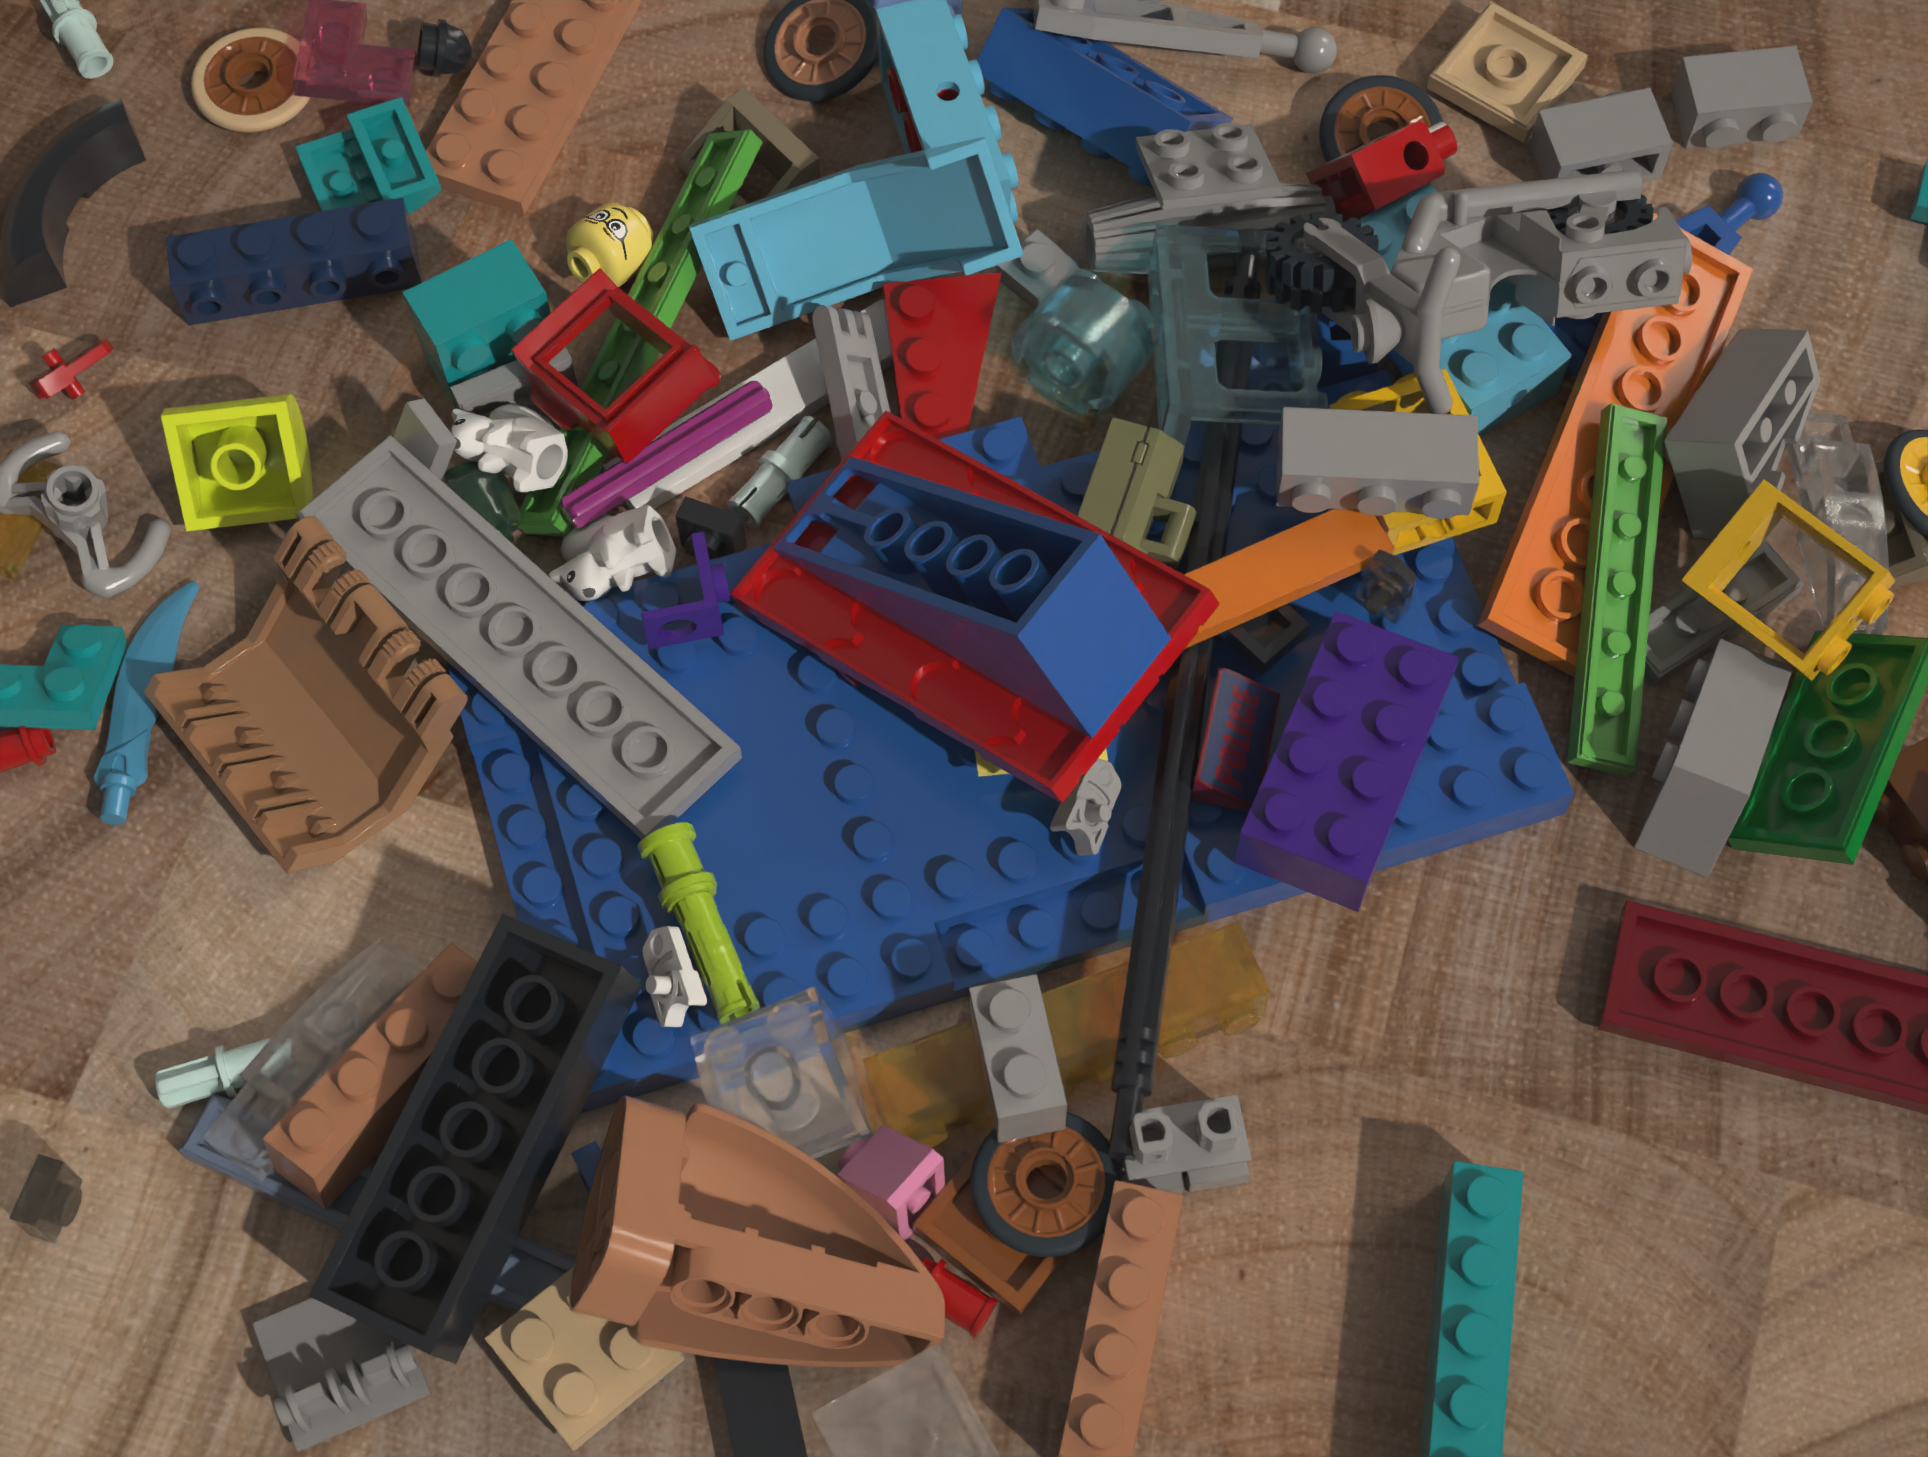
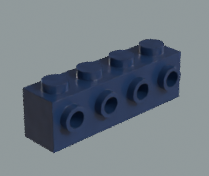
M403 198L166 237L170 287L189 326L409 289L422 283L416 236Z

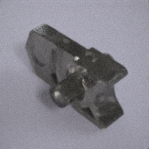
M1379 549L1369 561L1356 597L1361 601H1365L1363 606L1369 613L1376 615L1382 610L1393 624H1397L1409 610L1417 576L1399 557Z

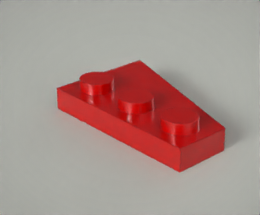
M1001 272L883 283V301L899 418L937 439L969 431L994 307L997 301Z

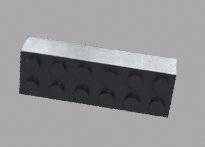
M502 914L309 1297L431 1356L456 1364L629 1014L642 984L623 966Z

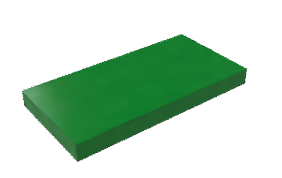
M1815 630L1807 650L1823 631ZM1852 633L1846 640L1852 645L1851 650L1831 674L1826 675L1820 671L1811 681L1797 671L1773 726L1751 794L1727 839L1734 850L1854 864L1928 685V638Z

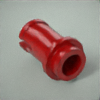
M19 726L0 732V773L30 762L37 766L44 765L47 756L56 753V745L50 729Z
M926 1257L922 1263L938 1283L943 1293L945 1318L976 1338L994 1311L998 1299L988 1296L946 1270L948 1262L941 1259L936 1263Z

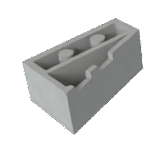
M1739 329L1725 351L1718 356L1716 364L1700 388L1694 392L1690 403L1674 427L1668 431L1664 440V453L1666 460L1672 465L1693 538L1715 539L1763 479L1781 491L1786 478L1783 471H1776L1786 444H1798L1821 381L1808 330Z
M1723 639L1719 640L1709 662L1697 658L1683 691L1684 694L1694 698L1692 703L1684 699L1681 700L1667 735L1677 738L1675 744L1666 741L1651 778L1660 781V784L1635 844V849L1703 877H1709L1751 794L1793 670L1792 666Z

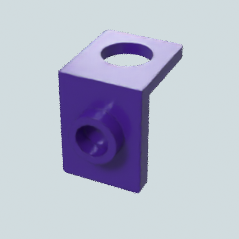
M704 532L691 534L704 600L642 612L641 618L649 649L724 635L718 603L731 600L723 563L710 565ZM675 620L693 621L690 625L677 630H664L660 628L664 624Z

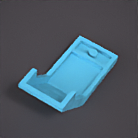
M985 137L856 165L689 225L730 341L814 312L820 305L831 306L883 287V283L908 282L961 271L968 276L1024 256Z

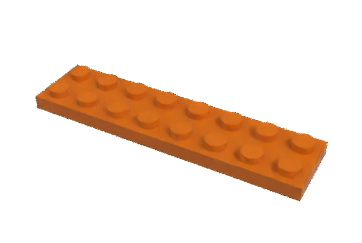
M1653 213V221L1658 217L1655 213ZM1681 229L1682 232L1688 237L1691 244L1692 267L1689 273H1683L1679 304L1603 312L1477 626L1574 678L1601 410L1610 403L1667 417V435L1668 431L1674 427L1690 403L1694 392L1700 388L1716 364L1718 356L1722 353L1754 270ZM1665 453L1659 514L1674 477L1672 465L1666 460Z

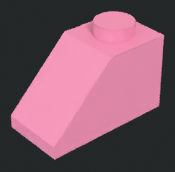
M884 1125L870 1139L865 1135L857 1138L841 1156L837 1165L841 1169L837 1177L848 1184L875 1208L904 1241L914 1232L913 1223L945 1186L944 1158L934 1149Z

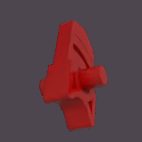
M105 338L67 362L53 348L41 356L49 369L28 382V384L39 399L44 397L49 399L64 389L71 400H74L85 392L76 375L108 355L114 347Z

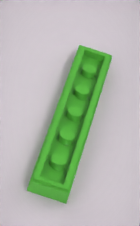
M1610 403L1601 410L1567 763L1627 776L1636 771L1667 417Z

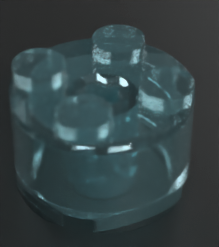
M1080 268L1075 270L1070 277L1062 279L1015 330L1012 337L1013 355L1017 364L1025 358L1028 366L1034 373L1028 379L1029 383L1047 401L1071 414L1084 416L1089 409H1099L1097 413L1099 415L1105 413L1149 363L1153 353V342L1149 329L1153 326L1154 319L1149 309L1143 303L1134 299L1128 300L1117 290L1101 282L1093 272Z

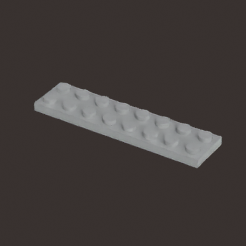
M391 435L296 514L298 521L308 516L317 517L334 537V540L347 553L345 563L342 564L349 571L354 569L358 571L360 569L371 581L369 584L377 588L406 624L641 839L659 828L672 824L742 759L739 745Z

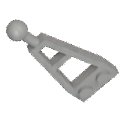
M1031 0L1035 30L1093 40L1259 58V54L1264 53L1292 58L1299 69L1312 74L1328 69L1334 62L1337 54V45L1334 37L1327 30L1320 27H1309L1302 30L1298 35L1261 29L1257 22L1161 0Z

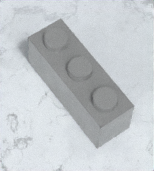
M1283 407L1277 437L1276 506L1294 507L1306 513H1316L1326 509L1359 510L1361 513L1371 516H1381L1391 512L1424 513L1426 516L1436 519L1470 514L1479 485L1478 416Z

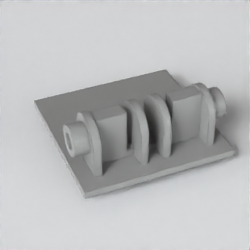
M313 1298L252 1323L278 1396L274 1400L277 1415L283 1426L288 1425L297 1452L308 1449L431 1394L414 1347Z

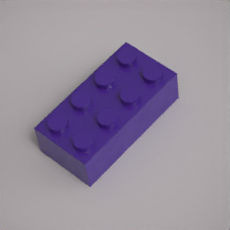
M1335 611L1241 829L1234 863L1358 912L1448 693L1459 657Z

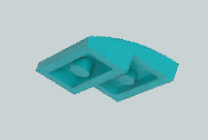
M402 97L347 114L350 126L348 130L295 146L300 165L320 211L403 198L408 214H411L442 191L439 180Z

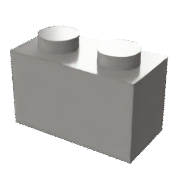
M1797 46L1683 57L1671 90L1685 149L1706 146L1710 148H1723L1731 144L1756 141L1776 143L1788 138L1798 137L1813 103Z
M1651 88L1631 92L1615 91L1601 98L1577 103L1560 102L1547 109L1539 110L1529 146L1542 180L1638 169L1642 182L1661 178L1673 142Z
M1037 974L969 988L970 1018L998 1143L1064 1130L1066 1127L1067 1101Z

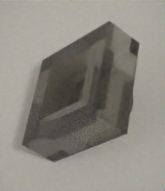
M38 1154L9 1219L29 1236L55 1244L62 1227L69 1226L78 1213L82 1200V1190L80 1187L83 1180L63 1161Z

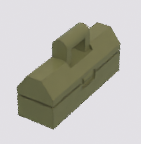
M1112 417L1078 517L1165 565L1177 569L1197 513L1196 509L1191 505L1170 499L1184 459V445L1160 429L1150 427L1149 431H1147V426ZM1154 519L1167 522L1160 543L1147 540Z

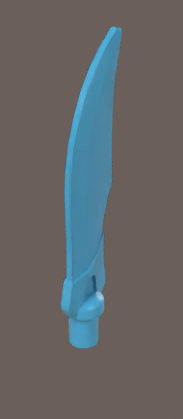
M191 581L162 601L147 617L128 647L121 664L115 687L105 754L101 757L97 770L93 775L95 783L104 794L100 820L106 824L122 825L126 823L130 798L136 795L137 787L148 778L147 759L152 737L150 732L160 712L145 695L144 691L154 674L174 671L177 648L184 621L200 590V586L196 581Z

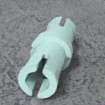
M804 416L798 426L775 451L768 450L758 460L760 464L759 469L727 501L729 510L732 513L741 515L743 522L748 516L750 517L746 522L748 527L756 529L772 508L788 492L786 482L802 478V475L816 459L834 443L832 434L820 421L811 428L815 422L814 418Z

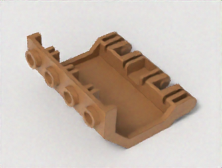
M308 516L297 521L289 529L273 559L282 575L247 637L204 667L154 674L144 691L165 721L198 760L201 767L209 774L286 873L335 863L406 812L454 736L450 729L468 700L467 695L450 675L444 673L445 669L435 658L433 660L430 658L426 661L423 660L422 663L417 664L415 668L411 669V672L407 674V678L405 677V673L416 657L415 654L419 652L418 649L421 647V641L413 631L408 630V625L377 588L369 584L371 581L360 569L358 571L356 569L348 571L346 574H342L339 579H336L342 569V564L345 563L347 553L315 516Z

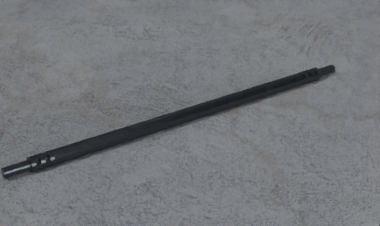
M1243 229L1239 232L1233 277L1229 278L1225 284L1194 508L1197 513L1190 531L1184 574L1225 557L1262 289L1261 283L1257 280L1263 236L1255 229ZM1214 636L1184 649L1171 665L1111 1082V1090L1117 1093L1108 1156L1119 1161L1136 1160L1132 1150L1129 1127L1135 1114L1142 1113L1144 1098L1152 1095Z

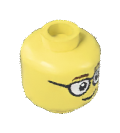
M605 203L576 222L568 230L566 237L568 267L572 274L583 283L601 268L615 285L620 287L640 272L653 246L654 235L652 228L638 210L618 203Z

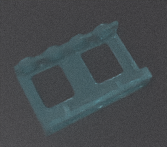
M1156 224L1147 272L1158 423L1160 430L1184 445V448L1191 420L1280 425L1283 407L1328 409L1326 392H1318L1317 383L1320 380L1322 370V350L1320 346H1312L1317 313H1311V306L1305 305L1301 311L1291 309V300L1281 305L1275 300L1223 298L1214 295L1209 288L1206 256L1208 253L1218 251L1266 254V241L1269 231ZM1219 340L1286 343L1292 392L1230 389L1222 386L1217 378L1214 343Z

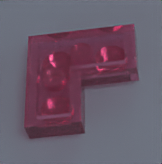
M309 0L293 76L294 95L381 104L402 97L406 107H410L417 70L416 49L363 44L367 25L366 3Z

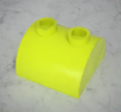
M292 394L165 408L163 410L161 420L186 532L297 519L296 514L313 501L312 471L307 436L298 403Z

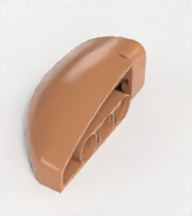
M622 1096L608 1127L583 1218L569 1295L570 1311L629 1326L635 1325V1339L644 1346L755 1363L807 1367H889L915 1365L926 1361L932 1356L945 1339V1300L938 1283L909 1245L885 1218L848 1184L810 1155L776 1135L733 1114L699 1103L694 1104L687 1115H685L684 1111L629 1096Z

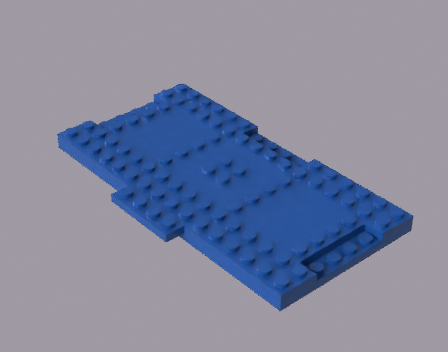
M1386 369L1245 409L1225 556L1332 510L1326 509L1321 512L1306 513L1294 507L1276 506L1277 437L1283 407L1329 409L1330 404L1336 403L1348 393L1360 390L1368 393L1393 385ZM1021 417L939 439L1077 516L1101 451H1095L1040 467ZM1206 420L1165 432L1184 445V459L1170 499L1189 504L1194 507ZM835 469L786 482L788 496L795 516ZM1154 519L1147 540L1160 543L1167 522ZM1189 537L1179 567L1175 569L1182 574L1185 573ZM1452 537L1392 556L1385 561L1288 603L1310 624L1308 636L1263 675L1219 634L1214 636L1195 777L1219 667L1233 670L1281 694L1265 768L1266 773L1335 611L1459 657L1448 693L1375 872L1561 816L1568 809L1574 792L1525 682L1516 684L1496 636L1477 626L1483 607ZM772 543L710 560V565L723 563L729 593ZM697 564L674 570L666 578L656 575L635 581L626 592H622L619 587H614L599 599L577 601L739 745L742 753V759L672 824L688 822L693 825L697 836L693 841V845L705 872L713 873L716 879L717 893L713 898L717 905V910L723 924L726 926L742 964V969L760 1004V1008L742 1020L734 1023L730 1021L727 1024H720L712 1004V999L704 984L703 989L707 998L706 1005L689 1006L685 1012L682 1027H661L651 997L652 994H649L646 990V980L649 974L642 953L643 946L651 930L664 926L679 927L693 970L698 971L699 977L701 975L676 915L668 913L667 909L661 906L658 895L662 888L650 860L642 859L637 847L642 839L446 660L450 676L468 697L467 703L460 714L469 747L475 760L517 920L623 966L642 984L579 1114L617 1103L622 1096L634 1098L969 996V988L1035 974L1038 975L1127 948L1132 944L1171 667L1164 675H1160V681L1126 724H1122L1119 727V733L1106 748L1108 762L1112 763L1122 786L1112 809L1111 818L1107 822L1109 827L1096 855L1079 856L1076 853L1075 843L1070 833L1066 831L1054 832L1050 829L1051 822L1060 805L1059 801L1011 774L978 777L975 750L920 720L909 709L865 684L860 683L855 688L836 672V668L822 661L816 653L761 623L756 616L742 609L731 595V601L718 603L724 635L649 649L641 613L704 600ZM675 620L664 624L660 628L664 630H677L690 625L693 621ZM1191 801L1173 933L1307 893L1234 863L1239 835L1249 812Z

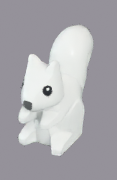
M521 405L500 406L494 409L488 418L460 409H453L452 418L454 424L450 432L457 440L454 448L455 453L464 459L478 462V468L481 471L493 474L505 471L506 474L513 478L516 491L528 492L554 487L565 468L568 449L564 434L555 429L550 420L537 411Z
M649 505L624 511L616 516L605 514L582 529H576L572 526L569 534L564 536L560 548L562 558L567 563L551 571L549 577L555 582L564 584L567 588L566 592L577 601L596 600L605 596L612 587H619L622 592L628 591L633 584L634 577L651 571L664 578L670 576L674 565L676 548L664 520Z

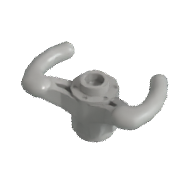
M55 431L33 438L13 450L0 463V513L4 515H32L51 529L55 536L61 538L79 556L82 568L80 579L85 590L101 598H110L133 587L151 572L163 555L171 533L170 524L164 519H155L150 522L144 540L135 554L122 566L116 568L109 566L102 531L108 523V504L103 480L95 478L88 470V467L74 464L54 469L46 476V482L17 484L18 478L30 467L43 459L66 452L70 447V438L62 431ZM91 539L96 554L90 556L87 542Z

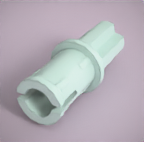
M39 0L53 23L52 34L55 40L67 47L82 76L93 79L105 75L112 68L114 59L96 32L97 21L93 13L83 9L78 0Z
M282 1032L274 1037L227 1051L223 1045L217 1046L213 1055L160 1070L155 1074V1087L164 1108L171 1109L211 1097L214 1093L221 1094L226 1092L229 1098L237 1096V1088L284 1074L295 1073V1067L288 1041Z

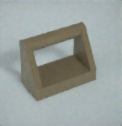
M742 87L722 103L677 160V167L688 177L710 133L751 129L763 142L755 158L779 180L766 197L821 178L819 158L745 87ZM737 193L730 210L748 203Z

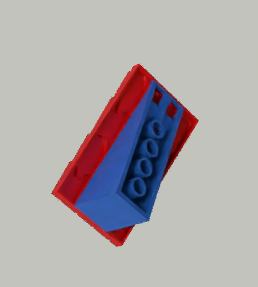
M886 410L729 593L742 609L756 616L764 625L816 653L822 661L909 709L920 720L977 751L983 759L1062 804L1078 785L1082 774L1085 776L1119 733V727L1122 724H1126L1160 681V675H1164L1194 638L1199 631L1198 627L1200 625L1203 626L1220 605L1212 591L1204 585Z

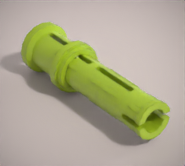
M679 822L664 826L648 834L639 842L637 846L642 859L650 860L662 888L658 895L662 908L667 909L668 913L675 914L679 925H681L701 978L712 999L719 1023L737 1022L755 1013L760 1008V1004L754 995L751 985L748 983L729 933L717 910V905L713 898L717 893L716 879L713 873L705 872L693 845V841L697 837L693 825L688 822Z

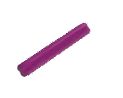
M758 381L746 383L652 441L628 464L621 460L564 495L560 500L564 516L576 529L586 527L768 414L773 408L769 392Z

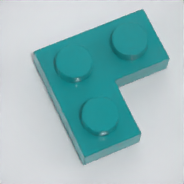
M87 624L61 625L44 666L0 664V727L26 726V728L95 730L127 648L123 627L92 626Z

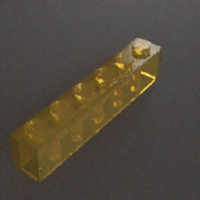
M1239 921L1172 945L1157 1054L1160 1053L1162 1058L1167 1059L1182 1055L1196 1047L1199 1043V1038L1220 1030L1226 1036L1246 1031L1260 1021V1015L1265 1014L1270 990ZM1129 962L1041 993L1065 1097L1074 1091L1073 1085L1096 1076L1102 1082L1112 1080ZM971 1019L863 1059L866 1081L884 1126L932 1148L947 1139L948 1131L970 1123L973 1124L974 1128L994 1125Z

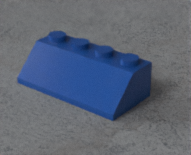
M1002 8L977 60L983 78L990 81L987 88L993 94L1013 103H1018L1019 100L1036 109L1033 114L1036 120L1058 131H1064L1067 128L1082 137L1079 144L1086 151L1103 159H1110L1113 156L1129 166L1126 171L1128 176L1153 188L1136 149V137L1156 135L1158 132L1168 129L1183 132L1211 129L1222 123H1231L1233 120L1231 116L1105 41L1035 30L1032 8Z

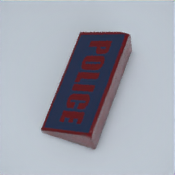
M1219 667L1197 767L1192 801L1245 812L1250 811L1264 778L1281 694L1233 670Z

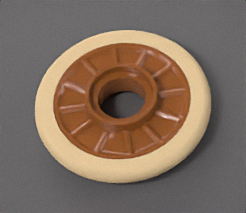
M269 28L243 29L220 38L200 56L192 73V96L201 113L208 120L222 128L237 132L265 131L286 123L305 107L315 88L316 67L308 49L293 36ZM261 71L268 74L267 80L258 87L245 88L239 85L241 79L248 73Z

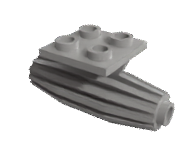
M1222 123L1211 129L1185 132L1168 129L1160 131L1156 135L1136 137V149L1154 192L1086 212L1084 216V242L1089 267L1093 272L1168 275L1234 267L1238 235L1241 230L1255 229L1262 234L1260 263L1266 261L1267 235L1269 231H1275V225L1281 221L1290 225V218L1298 215L1304 220H1310V213L1321 212V218L1330 219L1331 214L1336 213L1333 198L1330 195L1323 196L1322 189L1318 185L1280 183L1252 124Z

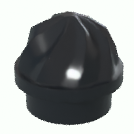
M438 19L437 24L422 22L417 50V68L432 70V76L440 77L443 74L459 73L468 62L472 52L469 40L463 30L448 24L444 19Z

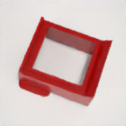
M601 268L592 274L511 349L534 386L530 393L533 404L563 429L570 430L580 425L626 464L632 461L707 389L715 387L721 379L718 368L702 356L695 344H689L617 287ZM609 307L611 313L663 354V356L608 408L604 409L550 365L549 362Z

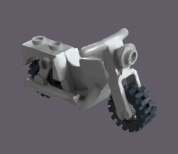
M1638 169L1440 191L1428 194L1421 199L1416 207L1402 247L1392 267L1391 274L1384 258L1378 254V236L1374 235V229L1371 226L1365 225L1361 227V220L1351 217L1348 221L1343 222V214L1332 213L1330 219L1321 218V212L1310 213V220H1304L1300 215L1290 218V225L1281 221L1275 225V231H1269L1267 235L1265 285L1268 294L1275 295V301L1283 305L1291 300V309L1301 311L1307 305L1311 306V313H1323L1350 333L1354 351L1356 353L1364 352L1369 364L1378 363L1392 349L1414 365V373L1429 410L1433 414H1446L1452 408V397L1440 368L1441 340L1478 331L1486 326L1490 292L1498 281L1504 278L1516 280L1515 300L1554 326L1555 317L1586 319L1596 313L1679 304L1683 273H1689L1692 267V249L1688 237L1684 235L1667 207L1659 208L1658 217L1653 221V206L1651 203L1646 204L1647 198L1641 194V174Z

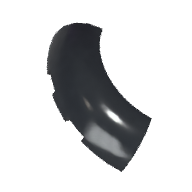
M122 99L87 113L63 129L37 154L14 188L4 211L0 228V273L5 296L10 307L67 288L63 270V253L66 237L69 232L66 222L74 206L81 197L90 198L96 190L117 174L147 161L131 117Z

